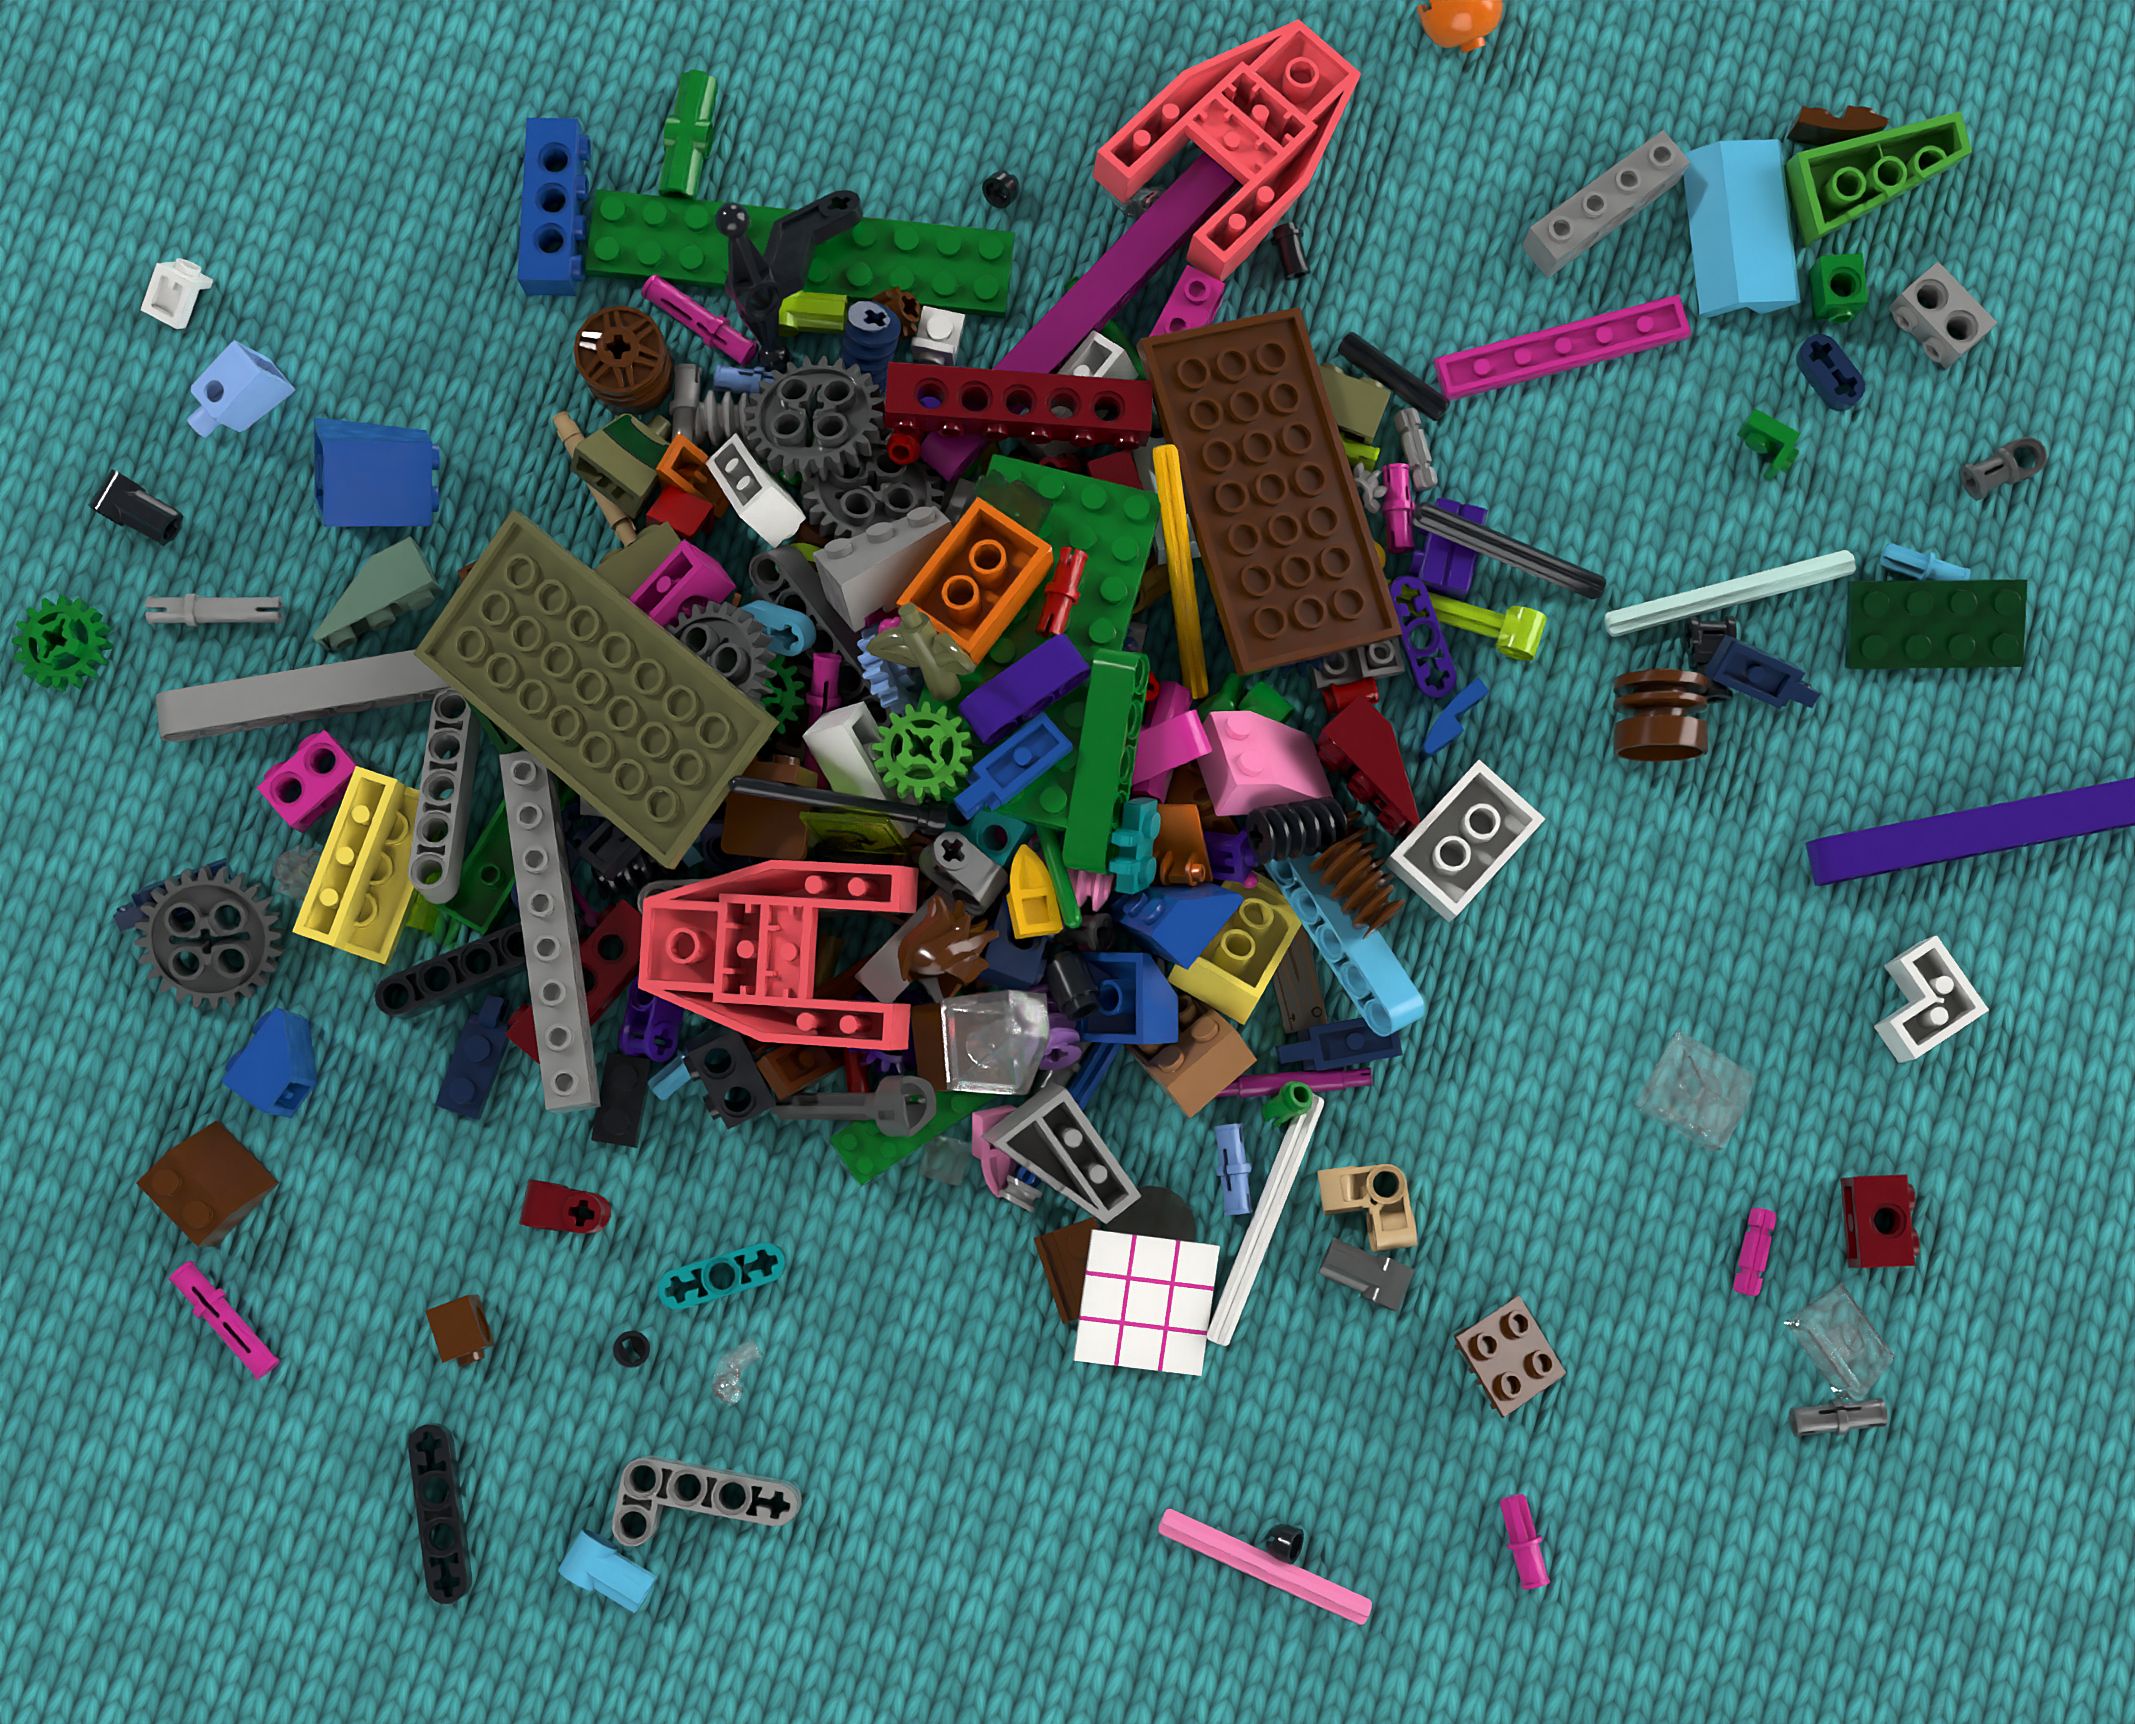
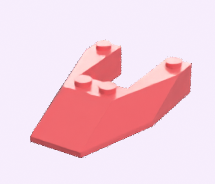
M1298 19L1181 72L1097 151L1092 177L1124 204L1191 140L1243 185L1225 205L1193 234L1186 260L1197 270L1223 282L1245 261L1309 185L1361 73Z
M769 860L646 897L643 900L638 988L761 1042L877 1050L908 1049L911 1004L813 998L818 908L916 914L919 868L893 865Z

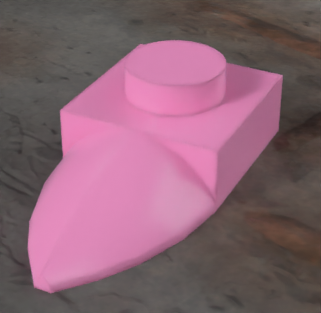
M1010 1104L972 1113V1155L981 1160L985 1181L997 1198L1002 1197L998 1195L1000 1189L1004 1190L1007 1188L1008 1182L1006 1177L1007 1175L1013 1177L1017 1162L981 1136L1017 1109Z

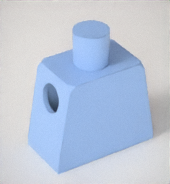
M234 340L191 385V393L201 403V406L187 418V421L204 438L208 437L221 424L241 432L249 428L290 396L295 389L269 358Z

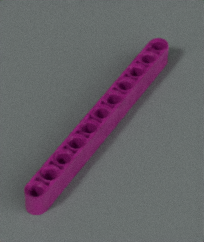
M1204 151L993 369L1057 374L1092 330L1099 333L1238 189L1241 183ZM969 400L963 404L965 408L974 412L985 408L977 400ZM1013 403L1007 408L1012 413L1020 415L1026 406L1020 403ZM931 432L921 444L919 457L945 480L952 483L994 441L986 440L981 435L964 434L958 438H946L938 435L937 432Z

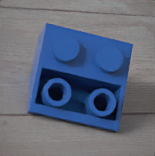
M275 1007L272 1013L270 1011L266 1012L257 1021L253 1028L255 1036L245 1050L239 1049L230 1058L225 1067L228 1073L221 1082L262 1112L292 1118L318 1082L309 1020L302 1015Z

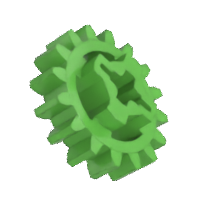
M924 701L921 712H915L909 703L905 705L906 716L900 718L897 714L891 712L889 717L893 726L890 729L879 726L877 729L879 736L884 742L873 744L872 749L875 755L883 758L875 761L874 765L878 773L887 772L882 779L887 788L893 787L898 783L897 793L899 798L904 799L912 791L915 794L917 803H922L925 793L931 792L934 799L940 801V789L946 787L955 793L958 789L954 778L956 776L960 778H967L969 776L968 769L962 762H971L974 759L972 750L963 748L972 743L969 732H960L964 725L959 716L948 721L949 712L947 707L942 706L935 714L932 713L930 703ZM917 726H932L930 729L915 728ZM898 739H900L903 744L902 752L896 756L897 760L894 762V748ZM912 742L918 748L921 747L925 751L930 750L934 763L928 757L925 758L921 754L916 755ZM953 742V756L950 764L947 766L944 762V753L950 749L949 745ZM916 776L931 777L925 780L914 779Z

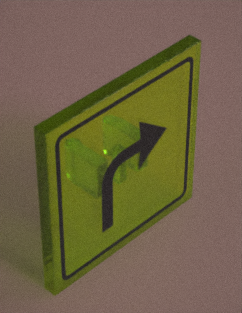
M800 811L799 818L825 849L897 855L911 854V848L888 817L867 816L849 812L845 814Z

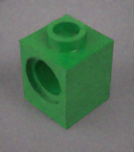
M1863 253L1819 256L1808 271L1814 320L1828 319V322L1833 324L1849 322L1868 303ZM1831 285L1840 286L1845 291L1846 297L1836 295L1832 291Z

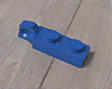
M1041 712L972 767L973 772L965 779L970 787L954 799L956 808L968 820L986 805L991 811H994L1000 805H1005L1073 750L1072 743L1044 712Z

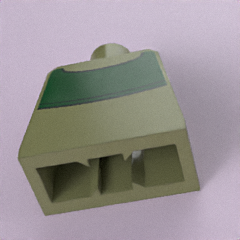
M623 413L575 446L570 470L635 519L660 484L655 469L670 446L667 440L672 436V425L660 415H655L644 425L633 415Z

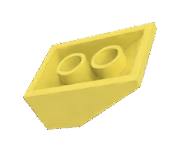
M1253 870L1251 872H1254L1258 877V883L1254 888H1245L1240 882L1224 880L1221 887L1239 893L1245 900L1187 970L1175 964L1167 979L1169 983L1243 1025L1249 1018L1302 924L1276 883Z

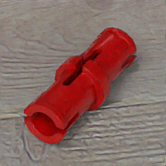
M1071 547L1061 548L1052 582L1046 583L1043 592L1046 601L1038 626H1036L1034 631L1044 639L1048 640L1049 633L1053 634L1052 638L1063 634L1071 607L1078 603L1080 593L1077 591L1085 563H1087L1089 557L1079 549H1075L1073 556L1070 554Z

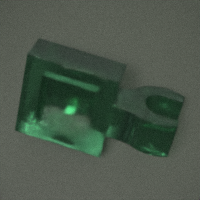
M994 469L990 471L987 478L983 475L979 476L972 490L978 497L994 505L997 510L1036 536H1038L1054 505L1020 479L1009 484L1008 479Z

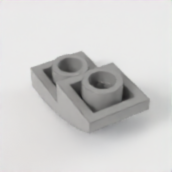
M1398 638L1339 652L1334 662L1323 656L1321 671L1308 664L1313 692L1329 688L1330 683L1339 686L1372 676L1374 680L1401 674L1405 671Z

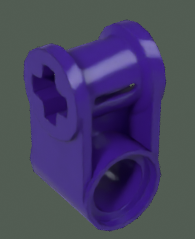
M637 975L629 988V999L623 1023L618 1033L619 1047L623 1053L629 1056L646 1054L654 1061L664 1062L671 1058L677 1048L678 1034L685 1008L639 989V975ZM635 1033L643 1036L642 1039L631 1037V1034ZM654 1039L664 1040L665 1044L654 1043Z

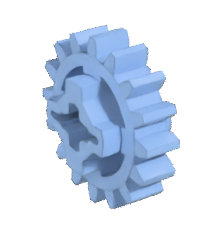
M879 621L861 631L863 639L859 640L857 645L863 651V654L858 656V661L865 670L862 674L863 678L871 682V694L881 699V706L883 708L890 706L893 713L897 715L902 714L904 717L906 716V704L910 703L916 712L925 680L920 666H902L867 652L866 646L878 635V626L881 623Z

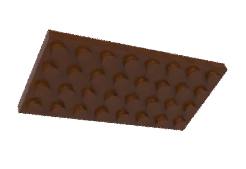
M1300 307L1141 338L1136 344L1146 380L1151 381L1153 386L1152 399L1166 444H1173L1178 450L1185 506L1238 677L1396 639L1403 633Z

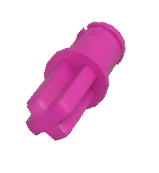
M1513 1494L1500 1500V1507L1510 1542L1506 1543V1547L1513 1551L1521 1580V1588L1526 1590L1549 1584L1550 1580L1547 1577L1539 1543L1543 1541L1542 1536L1536 1535L1526 1496L1524 1494Z

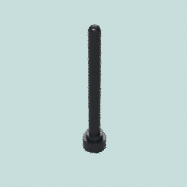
M740 775L734 776L728 784L729 789L736 794L914 823V828L921 829L922 834L937 837L944 832L948 816L947 801H936L930 798L926 802L911 805Z

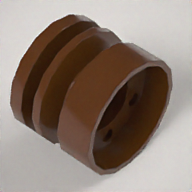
M622 305L603 308L588 317L578 330L573 347L576 366L598 404L611 413L619 415L626 413L635 416L646 414L660 406L670 394L675 379L673 357L661 331L651 317L639 309ZM621 350H628L622 353V359H615V357H620Z
M1668 668L1635 671L1615 677L1613 692L1621 697L1614 700L1613 709L1618 713L1633 717L1623 719L1614 724L1613 754L1623 759L1648 762L1681 761L1706 755L1708 752V723L1702 719L1687 715L1698 713L1707 708V699L1700 695L1707 690V677L1692 671Z

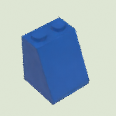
M314 418L315 504L324 526H431V512H438L439 492L437 486H432V470H439L440 456L438 444H432V440L426 430Z

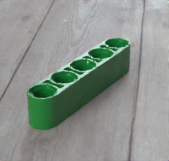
M1101 648L1095 655L1067 820L1068 828H1066L1063 845V863L1068 869L1108 876L1113 874V872L1108 871L1109 860L1119 856L1120 846L1112 844L1111 837L1113 831L1115 832V830L1122 828L1124 802L1129 801L1149 680L1150 665L1146 654Z

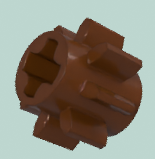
M896 286L891 290L886 289L872 297L873 302L887 306L899 318L901 332L898 340H904L918 333L914 323L921 318V307L914 295L909 292L901 293L900 287Z

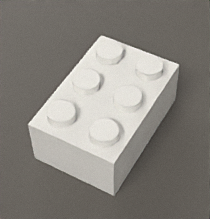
M1478 760L1389 856L1384 864L1444 919L1451 922L1540 826L1545 818L1484 763Z

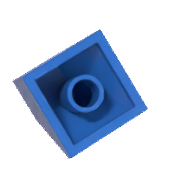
M1075 952V954H1082L1101 992L1098 998L1101 1003L1099 1010L1084 1019L1076 1021L1075 1030L1079 1033L1080 1042L1142 1045L1178 1042V996L1149 953Z

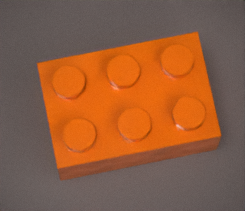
M977 497L896 602L897 608L899 610L901 606L907 603L915 604L918 612L928 615L937 633L947 632L962 650L969 655L977 667L1053 568L1052 546Z

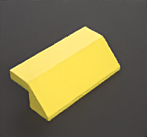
M358 766L355 767L293 928V933L390 966L418 892L408 877V867L420 790L408 787L397 779ZM438 797L437 800H438V801H442V800H446V799H443V798ZM440 831L433 836L431 842H437Z

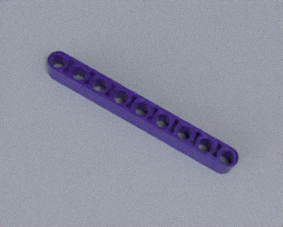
M2135 778L1808 841L1805 843L1814 884L1815 886H1824L2135 826Z

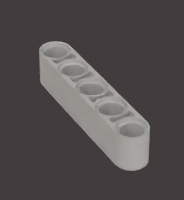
M453 687L440 691L432 703L408 867V877L411 883L424 899L434 904H441L451 900L459 888L481 723L463 696ZM465 708L461 716L453 719L449 718L453 711ZM451 749H459L455 757L443 759L444 755ZM454 789L453 794L448 799L437 800L443 791ZM448 830L447 836L443 840L431 842L437 832ZM438 871L442 872L441 878L437 882L429 885L425 884L430 874Z

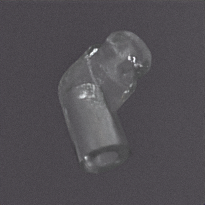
M1102 187L1104 193L1118 209L1130 218L1141 217L1163 194V191L1158 187L1139 189L1122 204L1108 190Z
M752 1337L722 1356L717 1362L712 1390L714 1396L719 1398L723 1404L733 1405L742 1398L743 1390L739 1384L742 1370L763 1357L760 1348Z

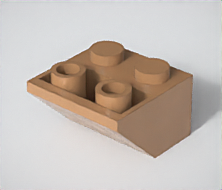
M1185 991L1178 996V1042L1144 1045L1124 1044L1165 1094L1189 1118L1193 1117L1257 1061L1231 1024L1211 1006Z

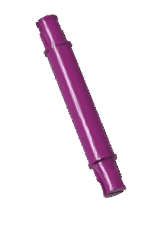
M1344 1067L1321 1071L1307 1070L1240 1075L1216 1097L1239 1096V1099H1242L1244 1097L1278 1095L1281 1087L1290 1081L1303 1082L1309 1086L1312 1092L1346 1091L1348 1087H1372L1371 1068L1344 1070Z

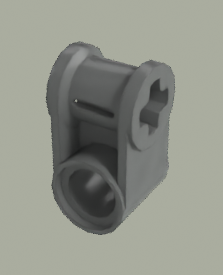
M943 832L933 843L925 847L919 856V866L926 878L933 881L947 893L955 903L956 900H963L964 911L974 916H982L1009 881L1008 874L997 862L988 858L959 832ZM956 843L958 846L953 849L951 846ZM944 854L948 856L946 860L942 857ZM936 865L940 867L937 870L933 869V867H935Z

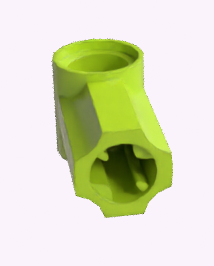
M800 290L783 299L779 309V337L796 336L799 331L844 335L847 322V295L812 293Z

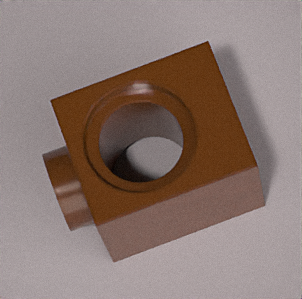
M478 1294L466 1295L425 1311L442 1363L457 1360L458 1366L462 1367L484 1359L483 1350L495 1346Z

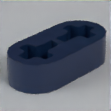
M1815 334L1810 336L1801 345L1796 354V364L1823 402L1830 409L1836 411L1851 409L1863 397L1865 382L1837 342L1825 334ZM1823 350L1826 357L1822 361L1819 359L1813 362L1809 356L1813 351L1819 352ZM1848 384L1852 389L1848 394L1844 393L1840 396L1835 392L1838 385Z

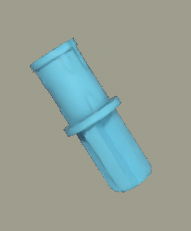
M1893 543L1886 545L1880 557L1881 567L1916 580L1969 579L1971 572L1968 568H1962L1936 559L1935 553L1928 552L1924 555Z
M678 1048L676 1050L678 1055L648 1080L650 1089L661 1100L668 1099L691 1079L682 1058L689 1055L687 1048L684 1050ZM714 1048L710 1050L705 1056V1061L710 1063L725 1049Z

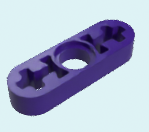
M1396 577L1387 586L1403 633L1398 638L1414 683L1420 692L1428 696L1443 697L1453 690L1457 675L1428 591L1423 582L1415 577ZM1403 584L1409 589L1416 590L1417 595L1411 598L1414 611L1420 612L1424 609L1425 616L1412 617L1405 623L1402 621V616H1411L1405 603L1396 602V596L1402 593L1400 586ZM1418 624L1427 625L1432 632L1430 644L1423 649L1414 648L1409 641L1410 631ZM1438 650L1439 657H1431L1435 669L1445 671V676L1439 679L1440 687L1436 688L1433 684L1425 683V678L1430 676L1428 663L1423 660L1417 663L1416 657L1430 656Z

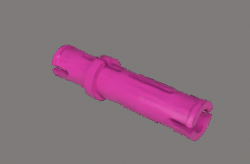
M658 274L652 275L644 284L641 291V296L644 299H648L674 319L703 337V343L709 348L717 347L739 362L742 367L749 365L756 356L759 344L730 326L731 322L725 316L720 315L717 317L695 302L691 297L666 282Z
M824 652L813 654L814 664L811 691L806 693L805 700L809 704L807 730L820 718L822 707L823 713L836 710V707L841 706L842 696L837 694L840 662L842 661L841 655ZM805 742L804 768L818 773L817 789H828L830 783Z
M193 1261L186 1262L172 1273L168 1280L194 1306L193 1314L198 1319L203 1317L226 1345L252 1372L256 1380L261 1379L277 1366L280 1360L271 1353L252 1329L225 1300L227 1294L222 1288L215 1289L198 1270Z

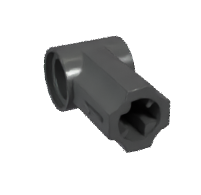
M1332 1238L1318 1270V1273L1324 1275V1277L1362 1292L1360 1296L1398 1312L1415 1272L1414 1269L1380 1254L1374 1256L1336 1238Z

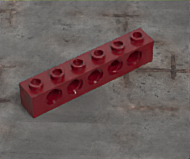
M888 362L884 428L893 429L894 432L903 435H914L919 433V431L937 432L938 435L946 438H958L964 434L981 435L982 438L989 441H1003L1008 437L1025 438L1027 442L1032 444H1048L1052 440L1069 441L1071 445L1082 448L1092 447L1097 443L1111 444L1119 450L1129 448V451L1147 446L1151 433L1153 386L1151 381ZM924 397H934L941 404L936 408H926L919 401ZM969 400H977L985 408L974 412L965 408L963 404ZM1013 403H1020L1025 405L1029 412L1017 415L1009 411L1007 407ZM1063 406L1068 408L1073 415L1068 418H1060L1051 409ZM1102 409L1109 410L1116 416V419L1103 421L1097 417L1095 412Z

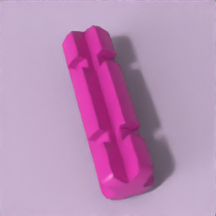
M1756 1207L1750 1211L1747 1225L1751 1226L1749 1232H1745L1738 1266L1742 1268L1740 1273H1736L1733 1285L1734 1291L1740 1294L1757 1296L1760 1293L1763 1279L1759 1278L1760 1272L1765 1271L1772 1237L1768 1235L1769 1231H1774L1777 1218L1776 1213L1771 1210Z

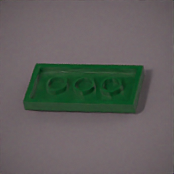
M2027 580L1848 581L1845 668L2023 667Z

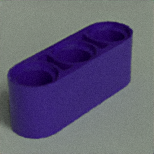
M1065 633L1059 634L968 695L960 703L958 710L985 746H991L1080 686L1091 675L1092 669Z

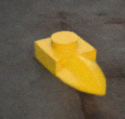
M1026 844L1020 845L1012 862L1010 892L1006 895L1015 939L1059 933L1063 929L1049 871L1032 849Z

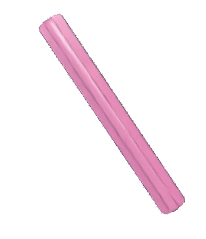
M1167 1509L1161 1518L1158 1532L1165 1537L1358 1625H1363L1370 1615L1372 1602L1362 1595L1294 1564L1290 1565L1279 1561L1261 1549L1173 1509Z

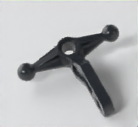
M840 190L832 192L774 221L764 256L760 254L746 234L750 225V215L744 206L735 202L723 204L716 212L715 225L721 234L728 237V275L725 280V290L735 302L740 318L762 346L758 353V363L760 367L765 368L766 372L776 370L783 374L787 370V363L791 362L789 349L786 345L779 342V309L783 299L804 289L816 246L854 227L863 218L864 212L858 194L853 191Z

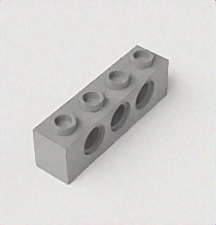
M1662 130L1532 225L1521 247L1548 279L1679 183L1690 161L1668 134Z

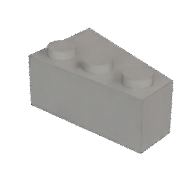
M1053 1082L981 1136L1084 1211L1105 1224L1141 1197L1136 1187L1068 1090Z

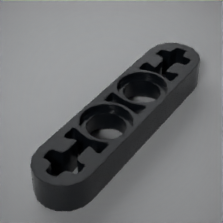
M430 1423L418 1427L412 1433L409 1439L408 1451L426 1587L434 1601L441 1604H451L462 1599L469 1592L472 1586V1571L454 1439L451 1431L446 1426L439 1423ZM428 1431H431L434 1439L441 1438L442 1447L435 1449L434 1452L435 1464L445 1461L446 1469L437 1468L423 1473L422 1465H430L432 1460L430 1451L421 1449V1441L428 1439ZM432 1477L443 1478L448 1483L449 1494L442 1503H434L426 1495V1485ZM438 1523H447L454 1529L455 1540L448 1549H441L432 1541V1530ZM457 1552L458 1560L449 1562V1569L452 1577L459 1576L460 1585L453 1588V1594H449L447 1587L439 1586V1579L446 1576L445 1562L436 1565L435 1558H444Z

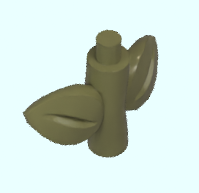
M907 603L901 606L898 610L902 620L899 626L884 630L875 636L866 646L867 652L902 666H920L933 700L943 702L954 698L961 690L957 674H971L976 669V665L947 632L938 634L928 615L918 612L915 604Z

